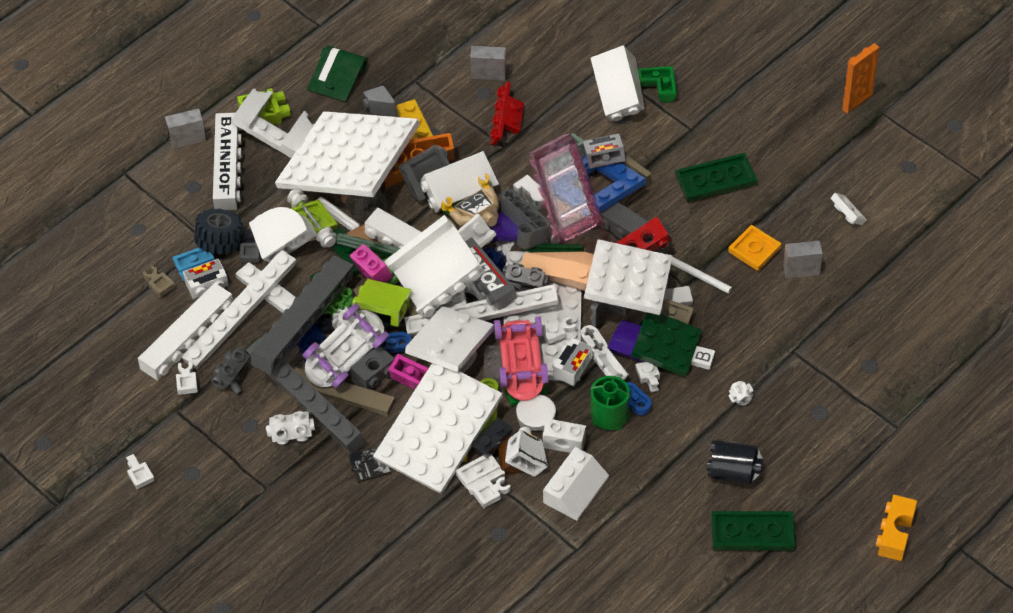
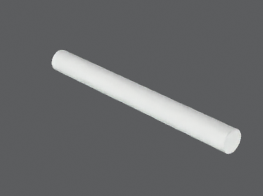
M672 257L671 265L728 294L731 292V286Z

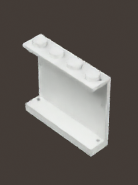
M445 215L384 261L387 267L395 273L403 287L411 289V299L417 307L416 311L424 318L433 314L435 309L447 303L451 297L463 291L468 284L480 278L481 274L485 272L452 221Z

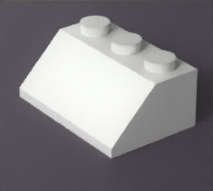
M575 447L543 489V503L578 521L606 483L609 475L592 455Z

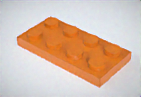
M875 43L864 48L860 54L848 61L842 108L847 114L873 95L880 48Z

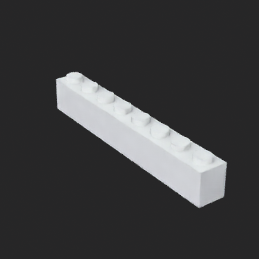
M378 207L365 222V234L369 238L397 248H402L422 233ZM474 281L465 287L464 292L476 296L480 301L486 299V295L477 290Z

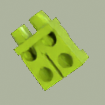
M283 91L273 92L258 115L272 125L275 123L277 125L282 124V118L290 116L288 104L279 106V104L286 103ZM249 94L237 97L238 109Z

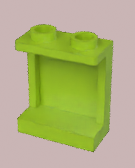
M367 279L365 284L360 286L359 294L357 297H354L352 305L357 303L360 306L359 310L364 309L391 316V325L398 327L410 306L411 289Z

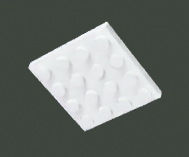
M598 239L584 298L660 315L672 255Z

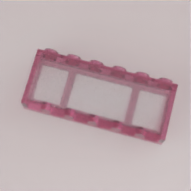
M568 132L531 151L532 160H530V164L536 171L534 177L538 184H540L538 190L544 198L542 203L549 213L547 219L553 226L551 232L554 238L559 239L562 244H565V241L597 225H604L578 143Z

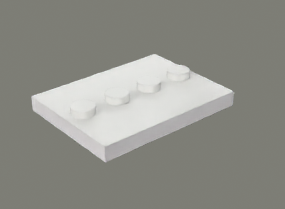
M442 306L406 346L405 353L458 372L491 334L494 324Z

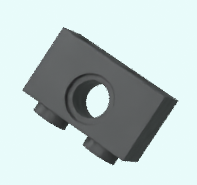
M379 346L350 367L351 378L360 387L369 390L375 388L383 379L390 376L388 369L393 363L394 358Z

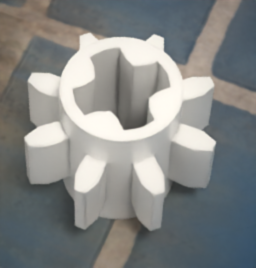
M738 381L732 384L731 390H729L730 395H728L732 403L736 402L741 406L748 404L752 400V392L754 391L750 383L746 385L745 382Z

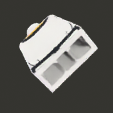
M522 427L509 438L506 463L533 477L548 467L543 442L541 439L531 435L530 428Z

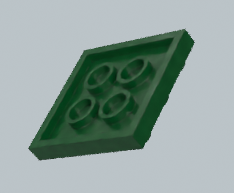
M646 312L631 356L685 377L702 329L661 313L657 315Z

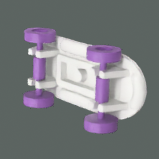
M357 303L352 305L343 315L346 320L320 345L317 342L313 343L302 355L306 359L305 373L308 380L318 387L333 386L335 389L339 387L349 376L350 367L363 358L373 347L377 349L390 336L386 331L384 332L382 320L378 315L368 310H359L360 306Z

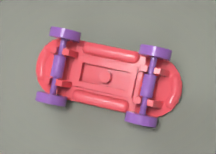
M541 316L535 317V325L530 323L529 320H515L506 322L501 327L500 320H494L495 338L500 340L502 367L499 368L501 387H505L509 395L515 399L522 401L531 400L538 396L544 383H548L547 363H541L538 336H542Z

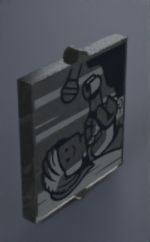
M378 447L348 455L352 466L351 471L354 472L357 483L391 474L389 466L375 460L373 457Z

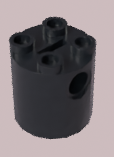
M717 439V441L712 440L710 449L712 460L709 459L707 463V471L710 478L751 485L761 475L763 458L757 446Z

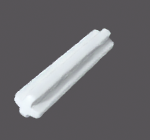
M319 197L317 199L320 200L336 221L350 231L360 227L358 222L325 198Z

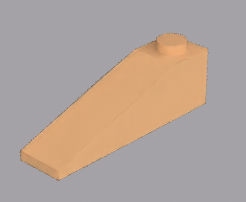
M587 252L525 253L521 264L524 265V268L531 269L532 267L542 269V272L549 275L550 281L585 291L594 254Z

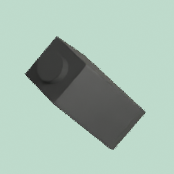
M384 86L363 92V106L365 110H369L371 115L398 117L396 103Z

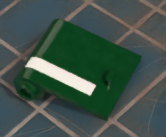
M327 45L321 50V58L307 90L346 103L358 75L364 74L367 69L368 58Z

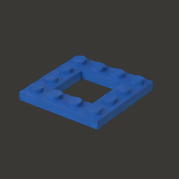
M583 156L541 182V185L545 191L590 220L644 186L646 179L621 162L589 169L586 157ZM595 170L614 181V183L592 197L572 185Z

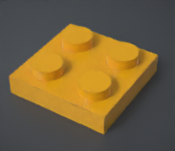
M751 224L728 247V252L759 271L781 249L782 243Z

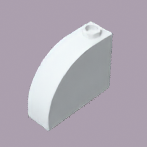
M285 207L270 209L249 222L261 257L269 263L281 250L290 254L317 236L314 226L305 216Z

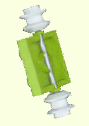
M292 190L287 197L288 203L291 204V209L305 216L312 223L317 234L316 240L320 242L322 247L333 246L337 237L333 230L337 229V222L320 200L307 203L308 197L304 195L303 190Z

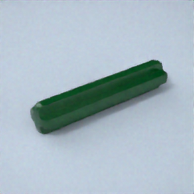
M542 243L528 248V253L584 252V245Z

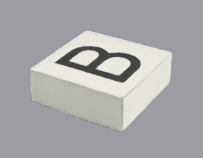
M696 346L691 365L710 370L715 351Z

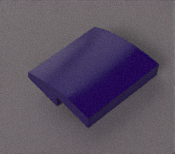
M622 320L607 348L612 353L639 362H645L631 356L641 326Z

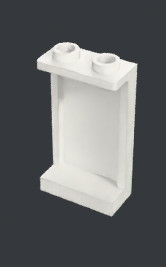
M484 151L423 175L420 185L423 192H426L429 197L428 203L430 207L437 213L441 210L442 201L448 204L446 197L452 198V204L467 199L481 189L485 190V188L479 186L478 177H480L481 181H486L485 174H488L489 186H492L494 190L499 183Z

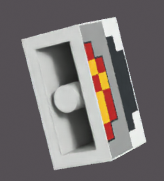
M219 259L183 271L185 284L193 299L201 297L214 283L223 289L228 287L227 275Z
M571 338L568 344H564L559 358L556 357L552 363L553 377L574 386L592 359L593 347Z

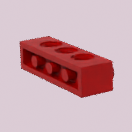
M655 217L616 243L655 252L668 246L672 240L658 217ZM648 238H653L650 243H645Z

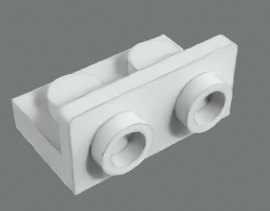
M476 214L458 230L464 241L472 237L481 248L489 244L493 237L496 236L495 231L488 227L479 214Z

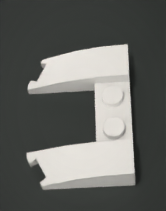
M253 89L235 113L231 123L292 158L295 152L304 144L305 138L314 124H311L307 118L308 114L304 111L287 134L258 116L273 92L267 91L264 93Z

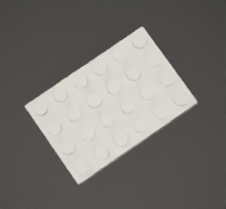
M432 363L373 457L375 460L442 495L503 395L501 392L460 371L455 372Z

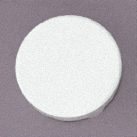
M540 394L531 400H521L516 408L517 420L521 428L528 427L534 431H544L547 418L555 420V405L551 399Z

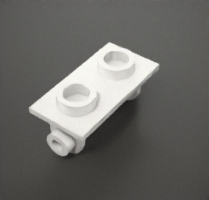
M608 348L603 352L596 351L593 354V360L606 376H616L623 380L629 376Z

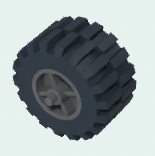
M219 208L204 210L203 213L198 214L195 220L194 242L197 244V247L212 254H228L230 251L233 252L241 244L243 222L239 216H236V213Z

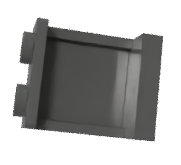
M433 145L398 166L414 199L422 201L426 198L424 195L426 192H423L420 185L423 175L450 165L447 159L448 153L443 147Z

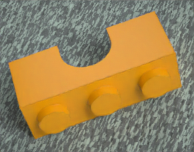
M893 494L892 501H887L885 513L888 516L887 519H882L880 530H883V534L878 535L876 547H879V556L902 561L908 534L898 531L896 527L906 526L911 528L917 500Z

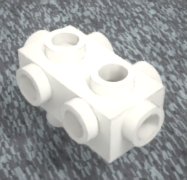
M298 411L290 415H275L269 418V425L266 426L267 436L272 437V442H277L278 444H286L291 439L305 441L308 437L312 436V430H315L314 419H310L309 412Z

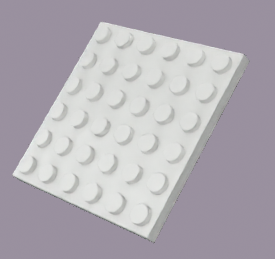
M323 111L305 138L304 144L295 152L275 184L277 188L301 189L303 191L374 197L419 127V120L414 118Z

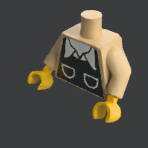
M485 174L486 181H481L480 177H478L479 186L485 188V190H479L455 205L454 208L452 207L453 200L450 197H446L448 204H445L443 201L441 202V209L449 211V215L459 226L465 225L476 214L481 215L489 226H494L497 223L499 199L493 187L489 186L488 174Z

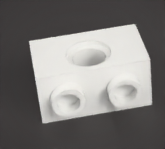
M547 418L543 432L544 448L571 453L577 447L583 451L586 440L585 425Z

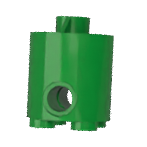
M604 376L593 383L591 387L590 417L595 427L619 431L629 419L630 388L622 378Z

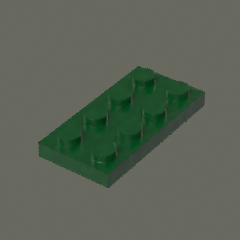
M745 152L675 170L676 179L687 202L757 185L758 181Z
M712 511L711 513L712 550H795L793 511Z

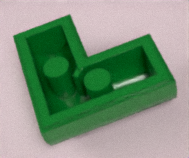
M673 66L638 68L641 87L657 86L658 98L663 103H669L676 99L677 93Z

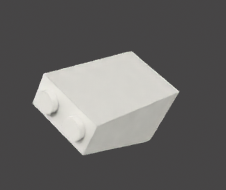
M624 45L591 57L605 116L610 121H619L627 115H635L645 109L636 58Z

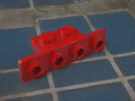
M508 81L503 86H500L497 91L498 99L494 106L496 112L492 119L493 129L490 132V145L492 146L502 138L503 129L517 134L521 128L524 103L509 96L511 83Z

